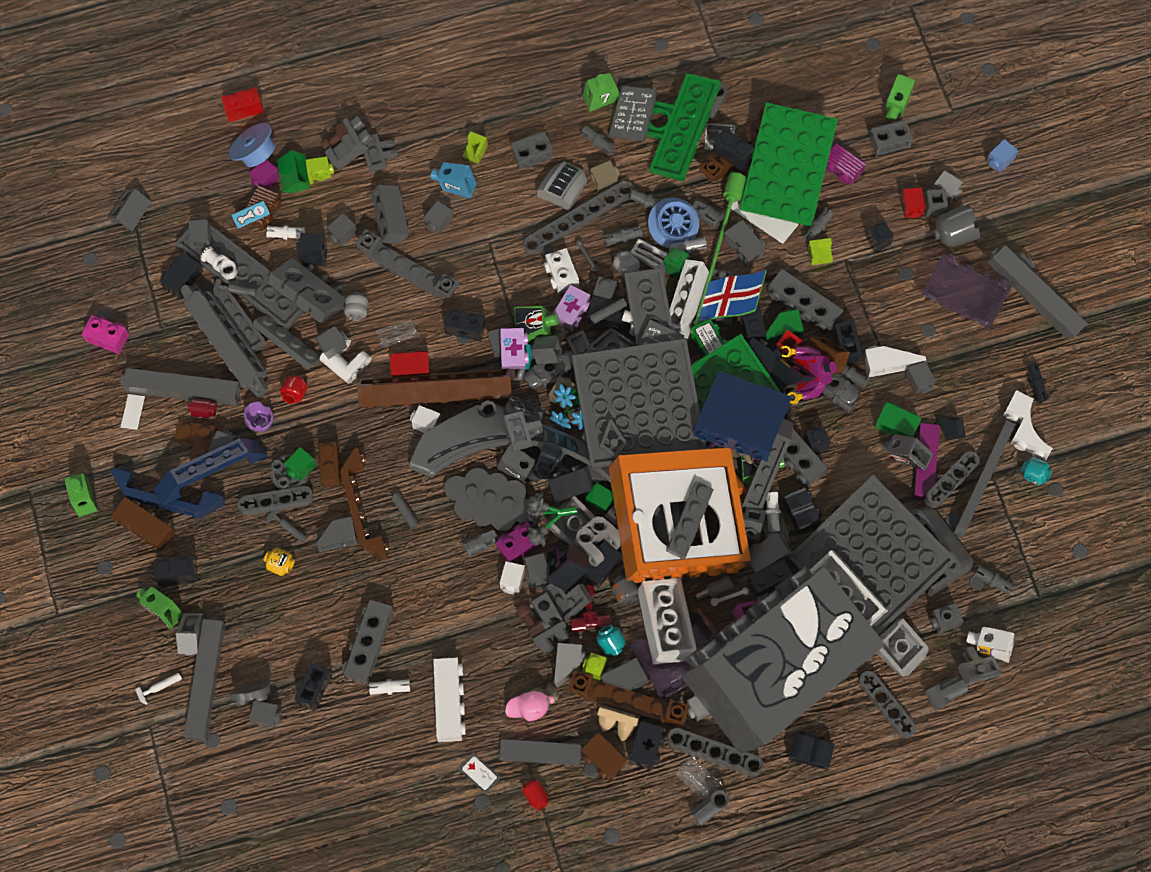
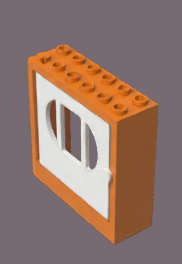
M715 448L619 455L609 466L627 581L633 580L634 583H640L645 581V579H652L653 581L663 580L664 577L675 579L683 578L686 575H690V578L702 576V574L716 576L720 572L736 574L751 561L731 449ZM698 481L714 489L708 505L717 514L719 532L716 539L709 543L705 517L703 515L699 524L702 545L690 546L688 554L683 560L666 552L668 546L663 544L655 535L652 518L656 508L662 504L670 542L674 532L670 502L687 501L694 482Z

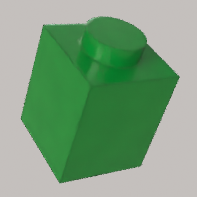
M672 247L663 260L664 265H666V272L680 278L686 259L690 260L689 254Z
M301 447L284 463L287 475L293 480L297 478L300 482L317 466L314 458Z
M596 482L595 487L585 494L586 504L606 515L614 504L613 493Z

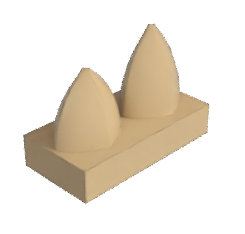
M603 704L598 711L599 725L603 732L612 728L615 722L618 721V735L621 741L630 737L640 718V715Z

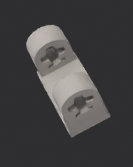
M595 517L577 532L575 548L588 554L589 563L596 567L604 560L603 554L596 545L604 539L612 547L618 549L621 547L619 531L605 518ZM595 527H600L602 530H596ZM581 539H587L588 542H583Z

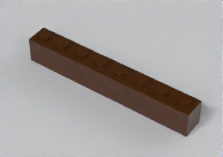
M510 369L360 378L357 382L359 407L367 409L375 406H410L417 403L429 405L433 402L447 404L451 401H487L496 398L498 400H505L512 396Z

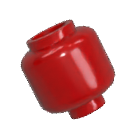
M288 376L280 388L282 399L289 404L301 402L308 389L307 383L301 376Z

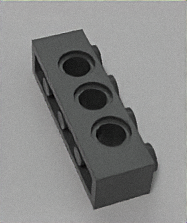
M783 269L769 284L768 294L772 299L779 300L787 309L798 310L803 320L810 321L821 332L825 331L829 334L835 327V324L842 318L843 309ZM785 291H792L793 294L788 295L785 293ZM800 301H806L808 305H803ZM821 311L824 315H817L815 312Z
M792 429L791 440L787 449L793 448L796 450V453H789L786 450L784 464L789 470L795 472L797 480L802 485L805 484L809 488L826 475L828 468L796 431ZM805 462L808 464V467L803 468L799 463Z
M369 600L368 605H364L362 616L364 617L362 623H358L355 632L357 638L355 642L352 641L349 648L350 658L343 665V672L347 679L369 685L394 613L392 606ZM371 620L379 621L375 627L369 626V622ZM371 638L372 643L370 645H363V640ZM358 657H366V661L363 664L356 663Z

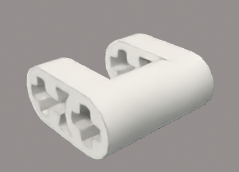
M347 338L346 340L348 348L351 343V340L349 338ZM346 349L329 360L322 353L320 361L348 384L369 365L372 359L364 351L359 353L350 363L340 356Z

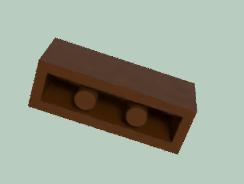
M125 497L111 514V517L116 523L161 552L175 534L171 528L173 525L165 519L161 521L156 518L157 514L152 510L141 508L142 505L132 498L130 501Z

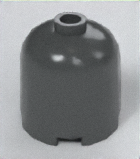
M966 204L939 215L935 220V229H933L935 239H939L946 247H954L980 239L979 228L975 229L973 223L976 217L971 206Z

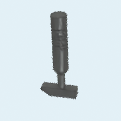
M216 279L213 289L216 297H218L220 289L231 293L257 296V289L234 285L222 286L221 279Z
M280 509L272 510L266 518L267 524L275 518L279 521L280 526L299 541L303 542L306 539V535L287 520L277 516Z

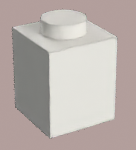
M419 405L417 411H413L410 421H412L413 429L425 433L440 424L441 415Z
M505 561L500 580V589H503L508 594L520 593L525 566Z

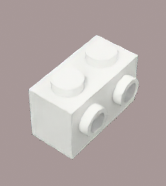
M567 248L545 255L546 262L543 265L546 273H550L552 289H556L558 295L565 293L570 285L579 288V279Z

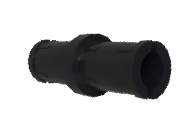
M1039 363L1028 365L1027 369L1031 379L1030 386L1033 387L1036 402L1040 403V400L1041 402L1049 400L1044 385L1046 382L1042 378Z

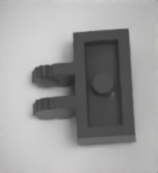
M377 134L372 135L373 139L367 144L369 149L364 152L370 173L387 168L385 159L389 160L398 156L396 149L382 151V149L393 148L395 141L380 142Z

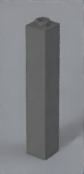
M1006 245L1000 249L996 247L989 254L991 258L987 263L1067 340L1074 338L1085 327L1087 323Z
M126 368L125 374L121 377V385L126 393L192 400L193 398L212 399L217 404L238 406L241 392L238 381Z
M210 617L209 620L203 619L184 733V737L188 741L208 742L226 628L223 621L216 617Z

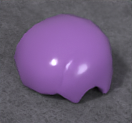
M260 401L250 403L244 410L245 423L251 430L263 432L268 430L273 424L274 415L270 407L262 405Z

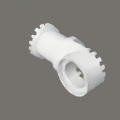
M211 246L205 248L200 258L203 262L211 264L225 279H232L237 275L238 270L233 261L224 255L216 253ZM232 266L233 271L226 274L223 272L225 267Z

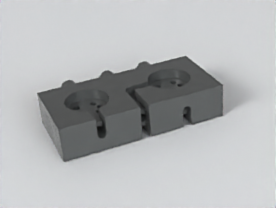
M292 258L272 271L268 284L290 301L295 302L297 300L296 305L306 313L311 311L310 316L319 323H324L343 309L346 298L339 294L342 292V287L337 285L331 288L325 283L328 281L327 275H322L318 278L312 273L314 270L312 264L304 267Z

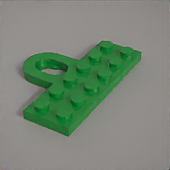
M687 73L675 105L655 101L652 114L660 113L667 115L668 122L661 128H656L652 123H649L646 137L661 140L649 169L651 174L684 182L721 87L719 80Z

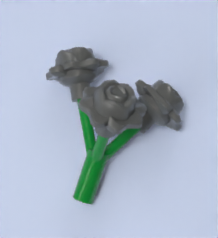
M542 493L531 496L526 514L527 519L533 525L540 523L541 517H546V515L556 516L539 529H533L529 526L528 539L536 546L539 544L545 546L544 534L548 532L547 529L561 516L577 514L576 506L558 509L549 506L548 503H544Z

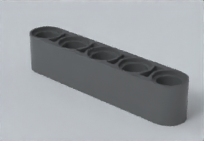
M674 728L668 733L667 743L673 750L750 777L758 776L763 768V761L757 755L748 752L740 754L734 747L680 728ZM673 735H679L682 738V741L680 743H674L672 742L671 737ZM692 742H698L700 743L701 748L699 750H693L690 747V744ZM716 748L720 751V755L713 757L709 751ZM736 755L740 761L733 764L729 761V756ZM748 763H757L759 769L755 771L749 769Z

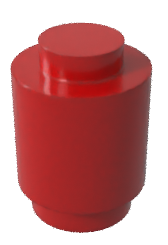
M532 779L523 785L524 789L522 792L530 806L535 808L536 811L550 804L549 796L539 780L535 781Z

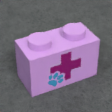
M572 285L569 286L553 314H557L559 317V326L570 332L575 327L578 328L580 326L583 313H587L590 308V294Z
M524 328L500 329L501 369H524L525 364L528 363V352H524V345H528L527 333H524Z

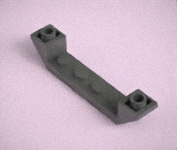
M366 229L355 243L374 263L434 297L450 298L460 284L459 281L443 274L440 277L382 244L380 237Z
M783 419L768 461L761 460L758 463L741 504L743 517L747 507L759 510L763 508L791 440L794 423Z

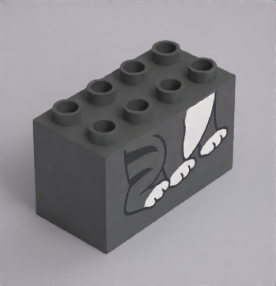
M805 566L795 574H791L774 588L775 591L750 606L745 611V615L736 621H732L715 635L719 642L713 639L708 644L702 645L685 659L691 668L681 675L682 679L740 754L766 745L885 646L881 638L825 567L812 574Z

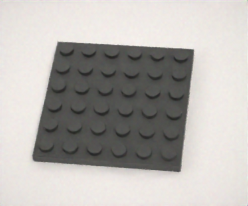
M686 339L572 355L591 469L608 467L615 460L600 448L610 419L627 442V445L619 455L707 449L705 441L693 436L700 416V410Z
M874 475L793 551L794 555L789 557L800 569L806 566L810 570L831 550L835 551L888 609L871 626L877 635L886 629L957 561Z

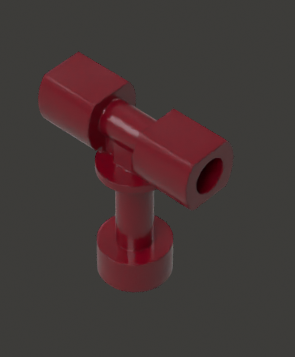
M586 585L585 588L589 595L594 596V586ZM592 601L585 606L586 613L582 614L581 618H572L570 620L572 633L586 631V628L597 627V630H600L604 626L611 625L610 615L598 616L597 612H593Z

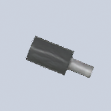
M725 575L706 584V589L696 593L695 596L697 600L708 595L713 598L732 589L733 584L729 576Z

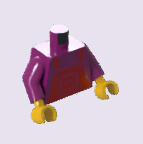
M790 346L781 347L789 350L788 355H781L782 357H790L792 354H795L793 361L816 377L814 381L797 387V392H801V394L794 392L787 394L789 396L795 395L796 397L790 404L795 405L800 399L804 401L818 397L825 390L826 385L832 382L831 373L837 371L836 363L830 362L828 356H822L820 351L810 346L795 347V349H792Z

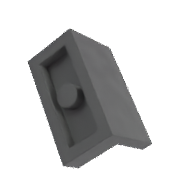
M135 188L126 189L108 219L112 223H121L128 230L133 231L151 201Z

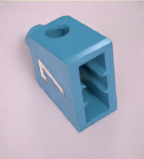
M445 162L440 170L433 169L431 172V179L439 181L442 190L471 199L477 182L470 166Z

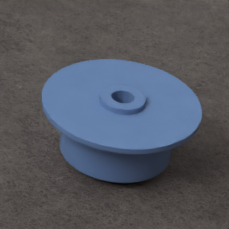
M260 123L247 129L230 147L229 157L234 161L242 160L247 167H254L264 162L275 149V143L270 138L271 126L267 123Z
M666 198L652 208L648 217V228L651 236L658 244L669 248V243L683 242L684 239L694 240L699 230V218L693 206L687 201L680 198Z

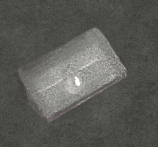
M412 319L376 330L382 348L417 336Z
M693 756L676 773L703 801L722 785Z

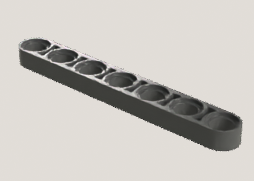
M628 181L619 182L529 235L524 240V250L528 254H536L628 200L633 191L632 184ZM628 187L630 192L623 194L620 192V188ZM606 196H613L615 200L612 203H607L604 199ZM591 205H597L599 207V210L597 212H591L589 210V207ZM576 214H582L584 218L582 221H576L573 217ZM561 223H566L568 225V228L566 230H560L558 228V225ZM545 232H550L553 237L546 240L542 235ZM534 241L537 243V247L530 249L527 247V243Z
M1006 420L954 531V535L963 538L1015 426L1014 423Z

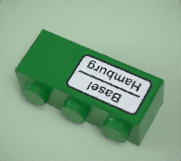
M711 319L690 328V337L702 358L727 343L725 339L721 338L718 325L716 323L713 324Z

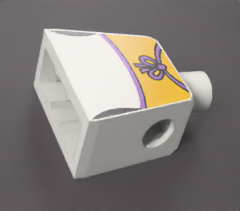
M982 627L981 633L969 631L967 643L977 645V653L988 657L994 656L997 660L1009 663L1014 645V633Z

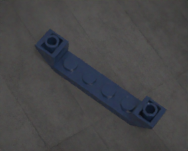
M239 438L170 470L155 487L154 492L162 505H165L180 498L179 489L244 458L251 465L268 456L259 441Z
M120 467L119 469L112 468L111 470L123 495L130 501L133 498L141 504L199 519L225 505L223 496L216 491H210V493L204 491L199 505L190 500L187 502L180 501L179 498L162 505L154 491L148 493L139 487L132 486L134 477L128 469Z

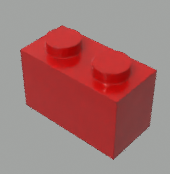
M256 87L221 97L229 122L264 113Z
M417 350L413 353L400 351L390 354L391 377L430 374L428 352Z

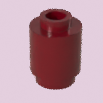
M193 398L188 403V412H191L193 417H215L217 402L212 401V399Z

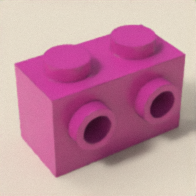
M91 315L82 332L86 342L120 354L129 337L123 324L119 322L114 324L103 316L96 317Z

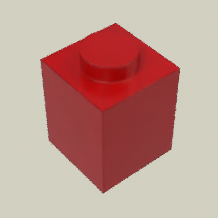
M922 187L903 189L901 201L904 217L917 218L922 216L925 210Z

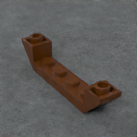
M773 97L767 102L783 106ZM765 105L760 108L759 116L738 136L754 148ZM717 156L715 159L710 157L699 168V171L711 181L724 178L735 166L722 157Z
M357 447L354 448L340 473L360 548L385 561L388 560L386 553H390L387 541L383 542L381 536L370 539L367 527L363 528L362 522L365 521L363 510H359L357 504L361 503L358 492L354 493L353 486H356L353 474L363 472V465L366 464L364 453L360 454Z
M575 670L568 688L569 691L588 701L627 711L664 724L684 725L690 705L671 699L668 703L593 680L592 675Z

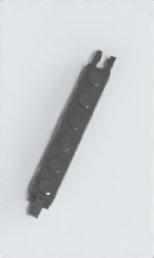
M183 285L181 292L186 299L184 305L188 309V313L193 316L198 323V327L203 330L208 337V341L218 351V355L225 361L229 371L237 378L239 385L244 389L249 388L257 397H262L268 391L264 378L267 376V370L211 291H201L197 285Z

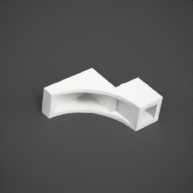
M1016 390L1003 415L1010 422L1021 424L1011 444L1018 450L1027 451L1033 457L1046 461L1053 448L1039 438L1032 426L1030 411L1034 399Z

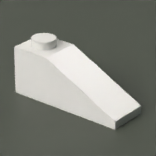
M871 346L864 352V363L868 377L905 371L912 366L924 361L926 362L925 356L885 346Z

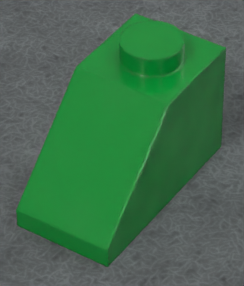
M787 309L779 313L766 333L765 342L768 344L779 342L787 330L798 338L802 337L803 326L799 311Z

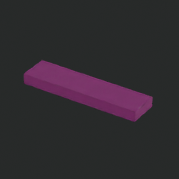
M920 423L919 441L933 453V456L926 471L916 468L914 497L925 498L928 491L935 485L940 425Z

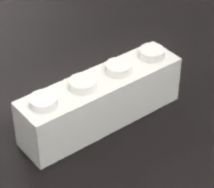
M687 259L670 306V316L673 330L685 335L684 338L688 339L709 271L704 262Z
M458 658L434 659L438 742L462 741V735H466L465 722L461 723V715H465L464 703L460 701V695H464L463 683H460L459 676H463V665L459 664Z

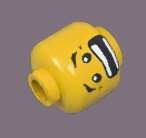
M278 547L268 551L264 557L266 569L280 576L286 573L289 574L295 562L290 552Z

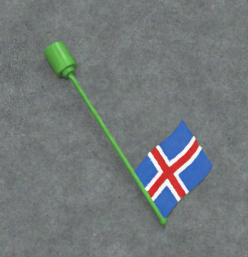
M730 173L723 195L729 203L696 321H693L694 325L708 319L749 314L756 311L766 270L754 274L730 276L711 281L732 203L741 200L747 178L740 173Z

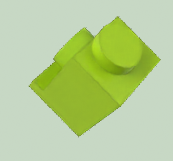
M327 156L306 160L310 184H314V180L323 181L331 178V174H334L333 165L329 163Z
M591 653L590 657L585 658L582 673L592 675L593 680L600 682L601 675H603L606 666V657Z

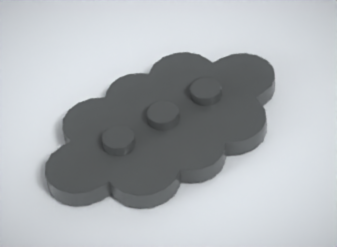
M474 468L466 474L465 478L454 476L445 483V494L448 499L455 502V513L462 520L473 519L475 524L482 528L492 525L494 530L501 533L509 532L516 523L524 524L527 521L531 523L527 519L526 514L529 502L526 499V489L519 481H507L506 477L501 473L489 475L482 468Z

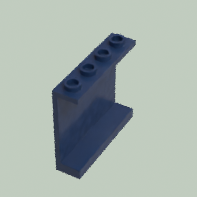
M718 371L696 423L693 436L703 441L707 440L715 443L720 447L735 450L739 454L752 456L756 460L767 462L785 413L788 411L792 396Z

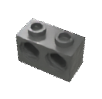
M896 120L884 126L877 125L871 129L869 135L876 156L909 148L913 140L906 120Z
M545 131L511 143V152L519 170L531 168L534 164L544 163L553 158V149Z

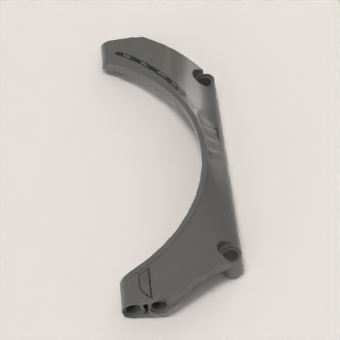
M485 401L481 406L476 405L425 432L418 442L410 461L409 469L433 478L452 463L468 455L486 449L509 446L511 441L504 422V416L509 414L506 412L505 407L492 401ZM492 405L494 412L491 415H487L485 410L488 406ZM541 423L543 433L534 435L531 438L532 446L543 447L546 443L548 447L557 451L562 450L564 454L570 455L590 466L587 443L584 440ZM609 466L594 469L611 483ZM670 502L675 530L680 518L678 503ZM660 504L653 514L652 526L657 538L668 546L669 538L664 508Z

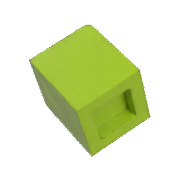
M470 131L467 137L468 145L463 153V158L479 164L488 147L487 137Z
M831 238L809 241L808 253L811 265L833 262Z

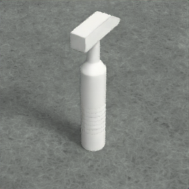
M178 672L152 685L150 689L142 692L140 687L135 690L140 701L147 705L145 695L151 692L156 693L182 680V677Z

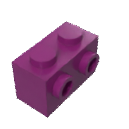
M528 521L524 524H518L514 527L513 532L508 535L503 534L497 539L496 548L505 561L516 563L542 545L536 546L528 539V527H532Z

